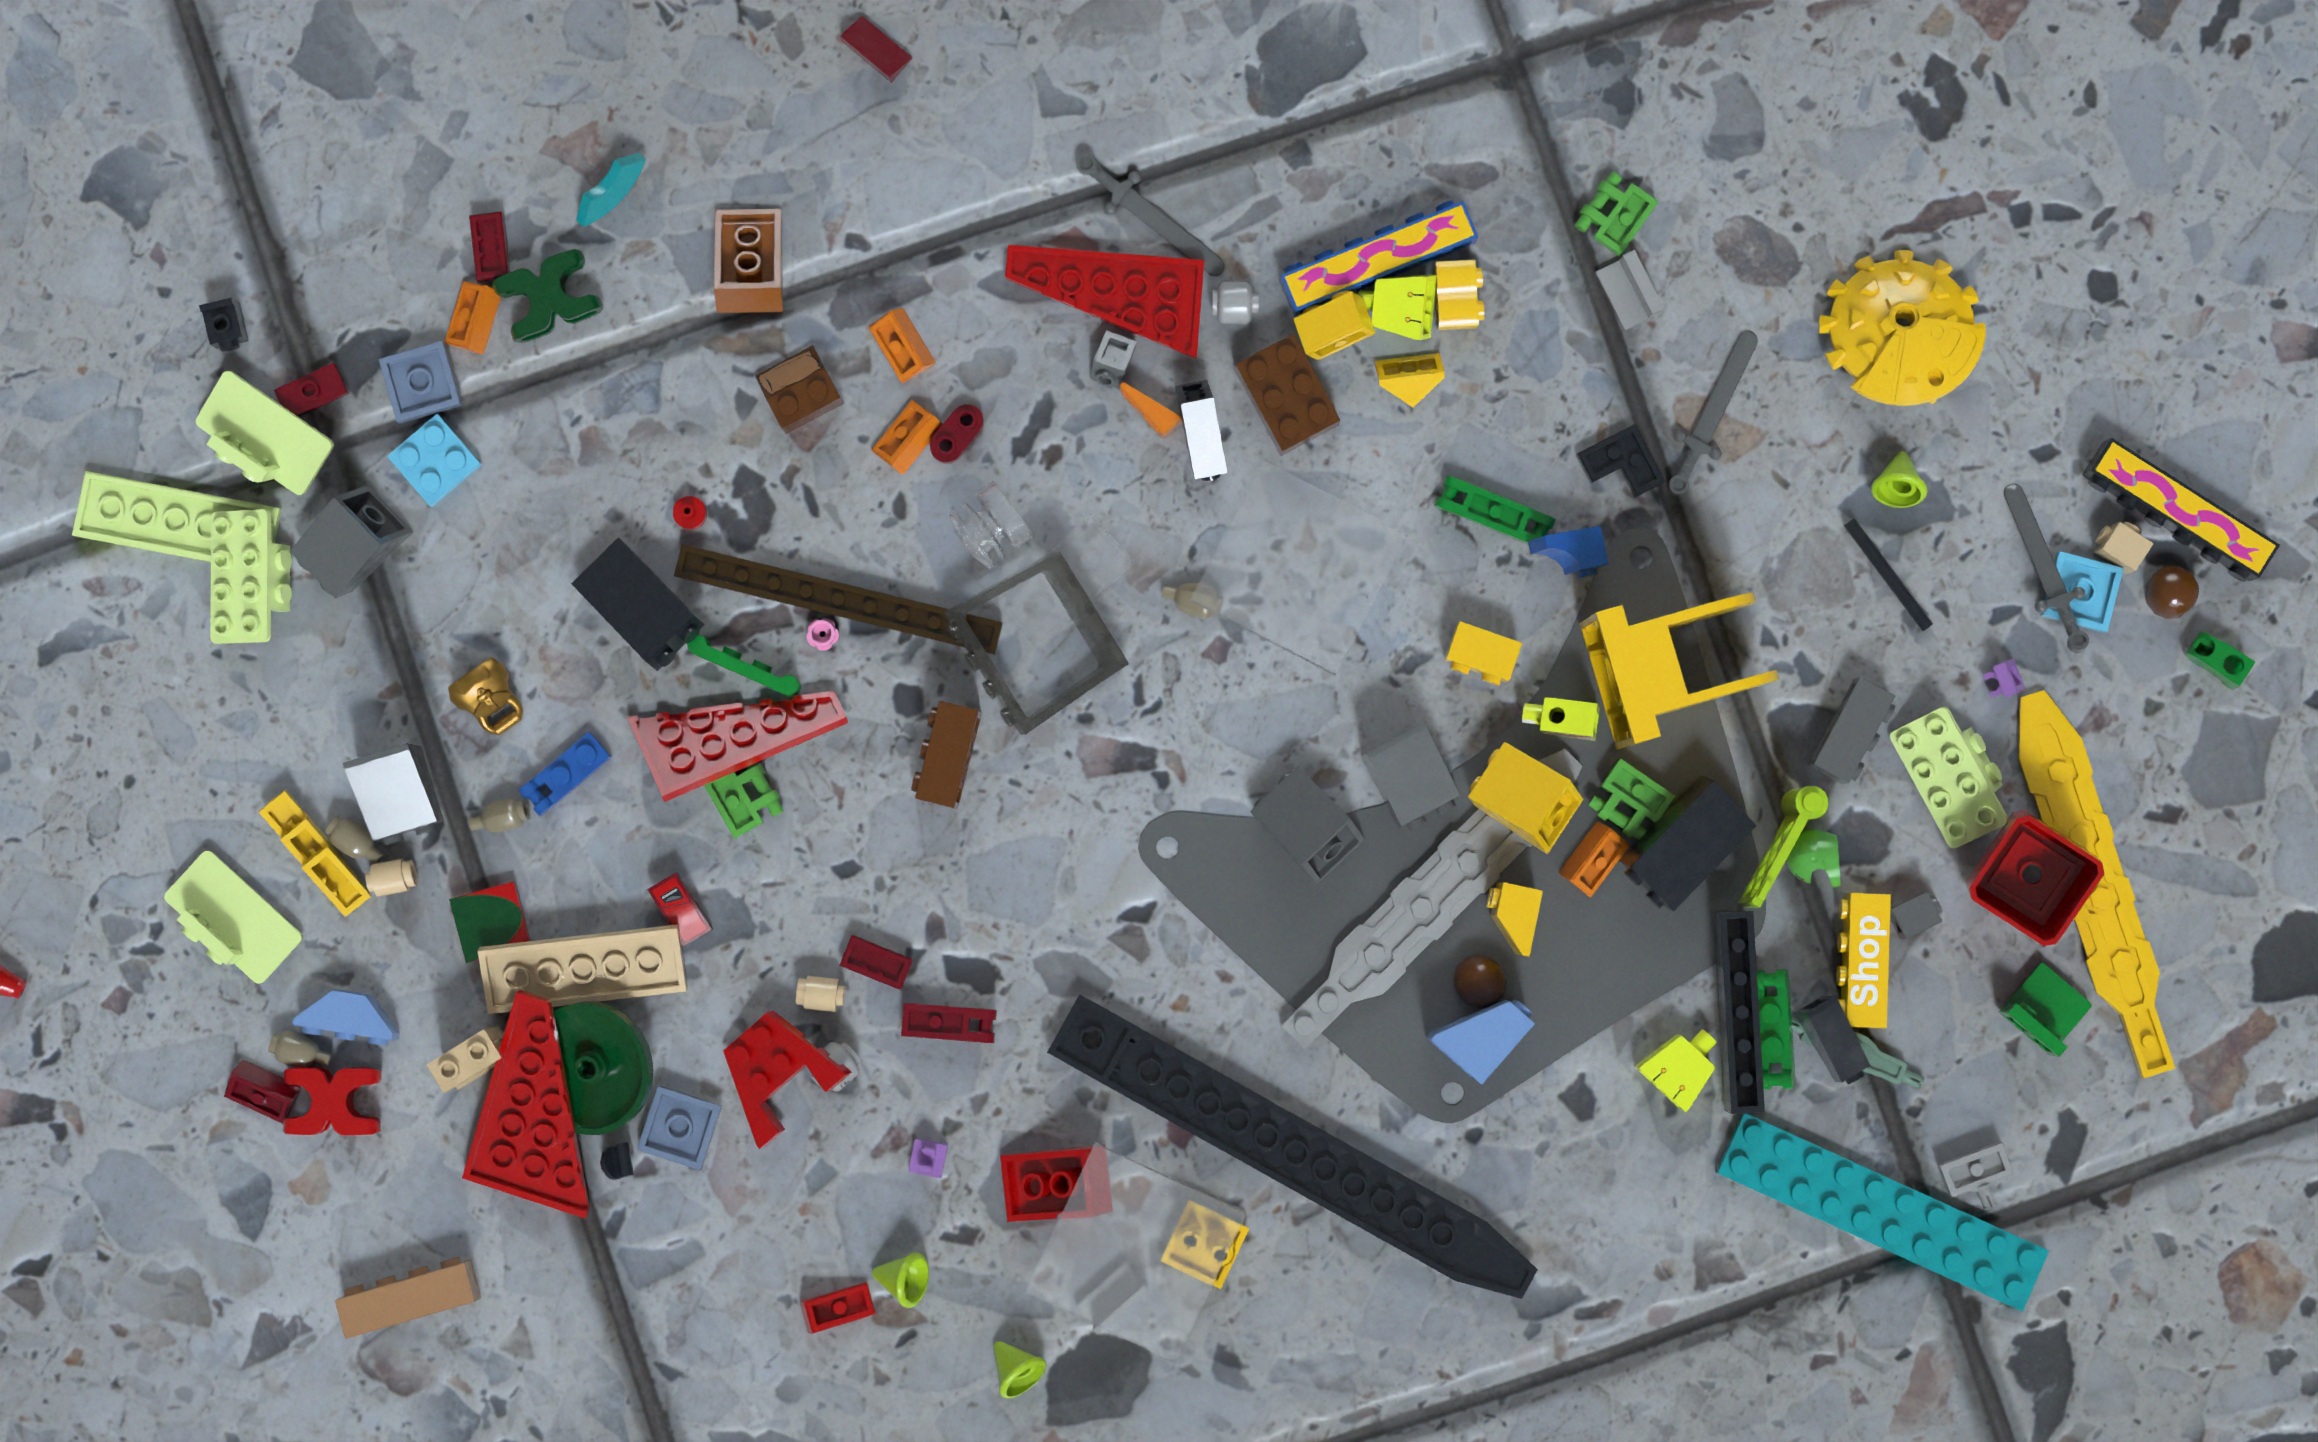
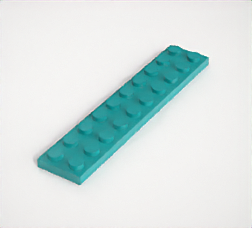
M1746 1113L1741 1114L1716 1173L2022 1312L2049 1253L2047 1249Z

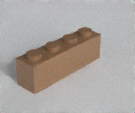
M459 1256L440 1262L441 1268L429 1271L428 1266L408 1271L409 1277L401 1280H396L395 1275L375 1281L377 1287L364 1290V1286L361 1284L344 1289V1296L336 1299L335 1303L345 1339L456 1308L481 1299L471 1260L461 1262Z

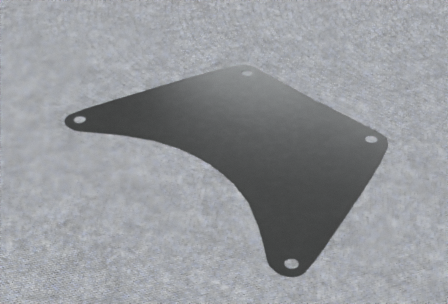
M1641 527L1628 529L1607 544L1605 549L1609 565L1597 568L1598 574L1593 576L1573 629L1542 687L1528 702L1530 704L1543 705L1544 698L1549 697L1597 703L1600 711L1595 741L1544 734L1540 731V725L1522 722V709L1507 729L1478 754L1450 773L1460 794L1458 798L1454 799L1456 806L1439 815L1435 809L1424 815L1427 820L1426 822L1411 830L1408 829L1407 825L1399 829L1386 804L1345 813L1352 820L1365 841L1318 885L1255 818L1184 811L1170 812L1150 822L1140 835L1138 845L1140 857L1151 872L1186 908L1297 1010L1327 980L1336 947L1359 924L1363 925L1391 897L1390 893L1406 877L1410 878L1437 851V846L1452 831H1457L1478 810L1468 798L1469 790L1473 781L1478 776H1482L1487 769L1489 757L1494 750L1500 749L1502 744L1506 742L1539 761L1565 748L1582 765L1574 786L1584 800L1548 854L1534 845L1531 847L1527 846L1499 874L1500 878L1490 887L1496 888L1497 883L1504 882L1543 891L1530 957L1515 954L1490 916L1491 908L1486 907L1489 888L1484 894L1480 893L1452 921L1453 925L1438 940H1433L1406 967V972L1383 995L1352 1002L1322 1032L1325 1037L1380 1085L1430 1120L1442 1123H1455L1470 1117L1605 1028L1715 965L1713 912L1727 911L1729 909L1750 910L1754 914L1755 938L1763 928L1766 916V898L1760 908H1745L1738 904L1759 865L1752 831L1674 912L1665 906H1662L1660 909L1657 908L1645 896L1648 890L1642 884L1636 886L1624 874L1627 868L1620 861L1617 862L1591 898L1559 874L1560 869L1596 822H1601L1610 827L1630 844L1623 856L1638 841L1633 836L1629 838L1621 832L1622 828L1609 819L1604 821L1598 817V812L1588 806L1589 801L1594 795H1597L1604 801L1609 798L1611 793L1602 788L1601 784L1620 758L1675 795L1666 811L1701 775H1704L1714 780L1747 815L1737 772L1715 699L1655 716L1661 734L1660 737L1616 750L1579 623L1596 612L1623 605L1628 626L1688 609L1668 549L1663 539L1655 531ZM1638 546H1644L1652 553V562L1644 569L1634 567L1630 561L1631 551ZM1693 623L1669 630L1688 694L1712 688ZM1555 712L1552 715V722L1561 723L1565 718V713ZM1621 800L1615 807L1629 818L1636 811ZM1645 817L1640 825L1649 830L1655 823ZM1172 837L1178 842L1179 852L1174 858L1170 860L1163 859L1158 855L1156 845L1161 838ZM1476 954L1491 957L1501 966L1506 976L1507 984L1505 994L1500 1000L1503 999L1510 1002L1518 1000L1533 1013L1529 1019L1535 1023L1482 1085L1472 1079L1426 1038L1430 1032L1483 1009L1467 1004L1461 998L1454 985L1457 966L1466 957ZM1455 1082L1463 1088L1464 1097L1459 1104L1449 1105L1443 1101L1441 1091L1447 1083Z

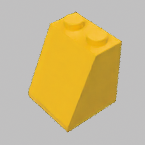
M1506 742L1502 744L1500 749L1497 748L1489 757L1487 769L1482 776H1478L1473 781L1468 796L1475 807L1546 854L1549 853L1584 800L1570 779Z

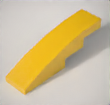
M286 789L259 809L260 815L280 836V841L302 864L301 868L345 917L371 897L370 892L352 868Z

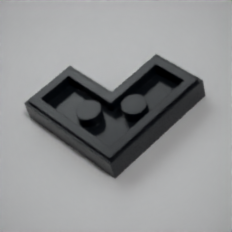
M1636 424L1576 454L1590 484L1619 469L1634 498L1665 483Z

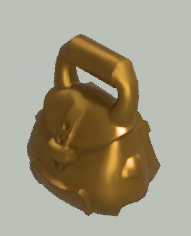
M488 658L448 686L450 701L458 709L466 710L473 714L480 726L490 734L501 735L522 721L523 708L518 698L510 691L508 683L509 674L505 665L498 662L495 658ZM506 704L511 705L515 709L491 725L489 723L488 716L495 714Z

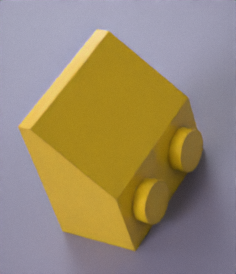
M1500 882L1496 884V888H1490L1486 907L1491 908L1490 916L1515 954L1530 957L1543 891Z

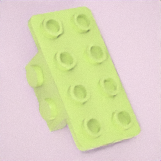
M226 371L221 375L196 418V425L211 435L207 446L216 451L214 454L217 458L226 463L235 464L242 469L241 473L253 482L258 483L274 479L296 495H302L307 492L334 446L330 438L233 371Z
M268 510L214 512L211 516L210 639L215 644L268 642L271 638V611H290V601L292 598L290 587V568L292 565V557L289 552L290 546L271 543V513Z
M1940 707L1891 732L1890 739L1949 847H1960L2004 826L2008 822V816L1995 794V791L2003 785L2001 782L2002 775L1998 766L1994 762L1991 763L1985 753L1986 746L1982 737L1978 733H1974L1972 727L1961 732L1947 707Z
M204 851L164 895L165 901L180 914L177 921L184 926L181 931L194 942L199 940L208 948L206 954L217 964H235L257 984L264 983L303 940V935L297 928L212 851Z

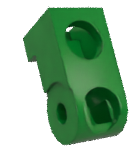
M2199 631L2185 653V656L2191 662L2220 679L2221 683L2231 690L2240 687L2256 663L2224 641H2220L2202 631Z

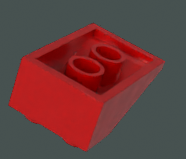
M1106 1144L1000 1155L1007 1222L1093 1217L1113 1211Z

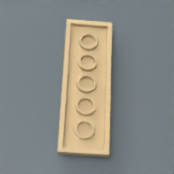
M678 924L484 946L478 949L488 1014L511 1012L518 990L552 1000V1006L555 1007L582 1001L599 1002L686 992L688 988Z

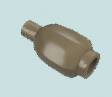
M1188 582L1180 585L1178 588L1165 584L1162 592V597L1174 600L1176 607L1180 611L1201 619H1207L1211 615L1218 616L1223 604V597L1217 596L1215 589L1198 583Z
M514 798L499 800L485 806L481 815L469 818V827L472 831L484 828L493 833L517 829L524 824V820L530 819V808L525 800L518 801Z
M337 815L325 830L330 834L329 839L332 845L352 858L366 857L377 864L384 855V853L373 846L371 834L349 817L342 819Z
M285 1031L281 1035L274 1033L268 1052L275 1054L277 1061L295 1067H309L315 1062L328 1066L332 1057V1053L320 1050L313 1039L291 1031Z

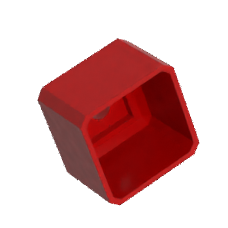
M2026 810L2012 812L2008 822L2001 828L1967 878L1966 884L1968 893L1974 902L2045 947L2058 943L2105 873L2103 863L2096 855ZM2028 865H2037L2041 869V878L2035 883H2028L2022 878V871Z

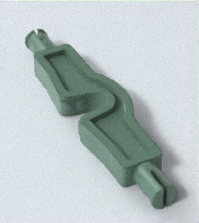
M1792 1016V1023L1796 1024V1026L1792 1024V1030L1800 1034L1799 1039L1813 1046L1798 1019ZM1854 1032L1870 1063V1066L1865 1068L1863 1072L1878 1076L1893 1084L1899 1085L1901 1082L1917 1088V1090L1922 1087V1084L1911 1080V1078L1924 1083L1925 1077L1907 1070V1063L1879 1051L1874 1042L1868 1037Z

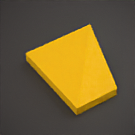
M1440 353L1375 361L1379 385L1413 408L1445 378Z

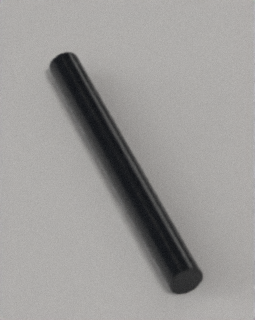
M1855 518L1844 525L1845 529L1922 632L1932 626V621Z

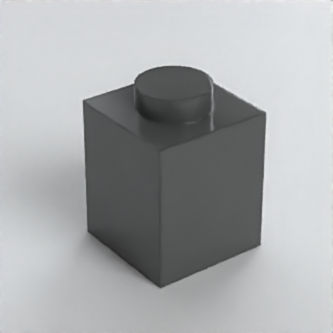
M1928 891L1918 892L1890 907V920L1899 938L1908 939L1943 922L1939 915L1942 913V908L1934 895L1930 896Z

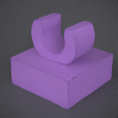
M2014 658L1993 666L1994 670L1983 675V680L1995 678L1999 682L1998 689L1989 692L1991 697H1996L2003 693L2006 698L2026 689Z
M915 1138L908 1172L941 1178L948 1144Z

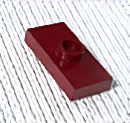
M500 211L469 215L476 280L478 282L492 281L510 273L504 213Z
M334 362L274 389L280 405L298 417L350 394Z
M851 935L839 966L902 990L914 959Z

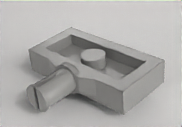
M1997 1142L1937 1165L1950 1197L1965 1192H1978L1983 1210L1997 1206L1990 1187L1998 1180L2014 1175L2002 1142Z

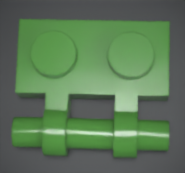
M1611 172L1606 181L1602 180L1596 188L1597 193L1589 205L1585 204L1580 210L1579 214L1581 216L1574 226L1584 233L1591 223L1600 227L1593 239L1620 257L1659 201L1633 183L1623 193L1617 189V186L1622 181V177L1615 172ZM1609 199L1617 205L1610 215L1606 217L1600 210Z
M1620 758L1601 784V787L1611 793L1606 801L1594 795L1589 801L1588 806L1597 811V816L1604 821L1609 819L1622 828L1621 832L1629 838L1633 836L1639 840L1648 831L1640 825L1643 819L1646 817L1653 823H1656L1664 814L1675 795ZM1620 800L1636 810L1631 818L1615 808Z
M752 764L745 767L746 771L740 775L734 772L704 785L734 839L764 823L758 812L764 807L768 808L772 817L784 812L778 801L780 799L776 789H771L763 775L766 771L762 764ZM750 781L753 782L761 796L753 802L743 786Z

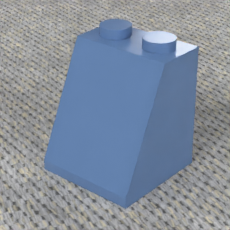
M1502 999L1494 1005L1480 1009L1430 1032L1426 1038L1472 1079L1482 1085L1535 1023L1529 1019L1533 1013L1518 1000L1510 1002Z

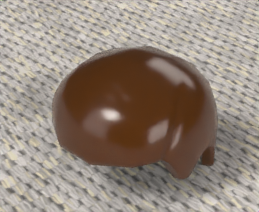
M2178 565L2164 566L2150 578L2148 593L2145 598L2147 605L2154 614L2165 619L2180 618L2195 605L2199 595V585L2192 572Z
M1480 954L1469 956L1456 968L1454 985L1461 998L1469 1005L1478 1008L1494 1005L1504 996L1506 991V976L1501 966L1491 957Z

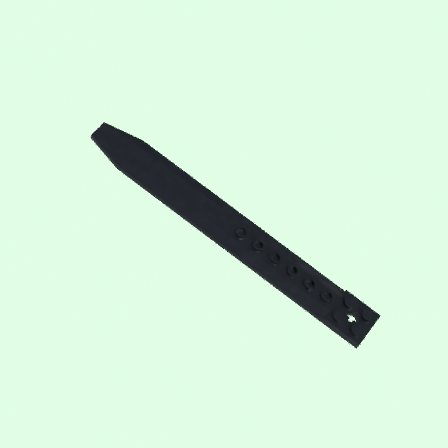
M1081 994L1077 997L1047 1051L1050 1055L1454 1281L1522 1299L1538 1271L1487 1221ZM1093 1030L1099 1032L1098 1038L1102 1043L1100 1046L1093 1045L1091 1049L1085 1046L1087 1040L1083 1038L1085 1032L1091 1034Z

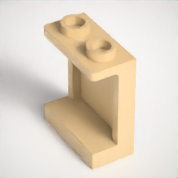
M500 1026L483 1029L426 1065L442 1092H448L455 1087L457 1090H460L494 1069L495 1063L502 1058L499 1050L504 1032Z

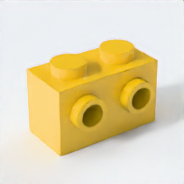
M1342 291L1332 296L1331 301L1323 305L1310 306L1303 310L1302 315L1294 318L1305 354L1320 360L1376 334L1363 297L1352 291Z
M1459 621L1455 627L1444 661L1451 663L1449 669L1468 675L1471 670L1482 674V681L1500 686L1501 681L1505 683L1510 681L1523 643Z

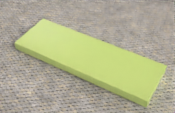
M85 471L72 536L211 562V516L214 512L257 509L270 511L271 543H275L282 509Z

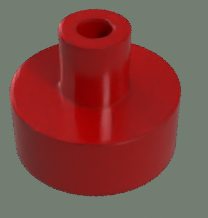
M685 496L675 503L673 518L680 527L686 530H695L705 523L707 509L698 498Z

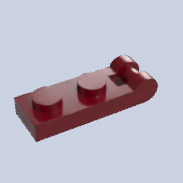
M904 1003L901 1036L994 1043L995 1033H992L993 1020H996L997 1010ZM970 1018L980 1019L979 1032L969 1031Z

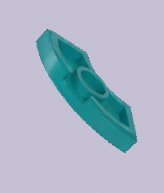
M638 152L614 160L609 172L599 184L582 195L576 221L585 227L599 220L616 207L637 181L646 158Z

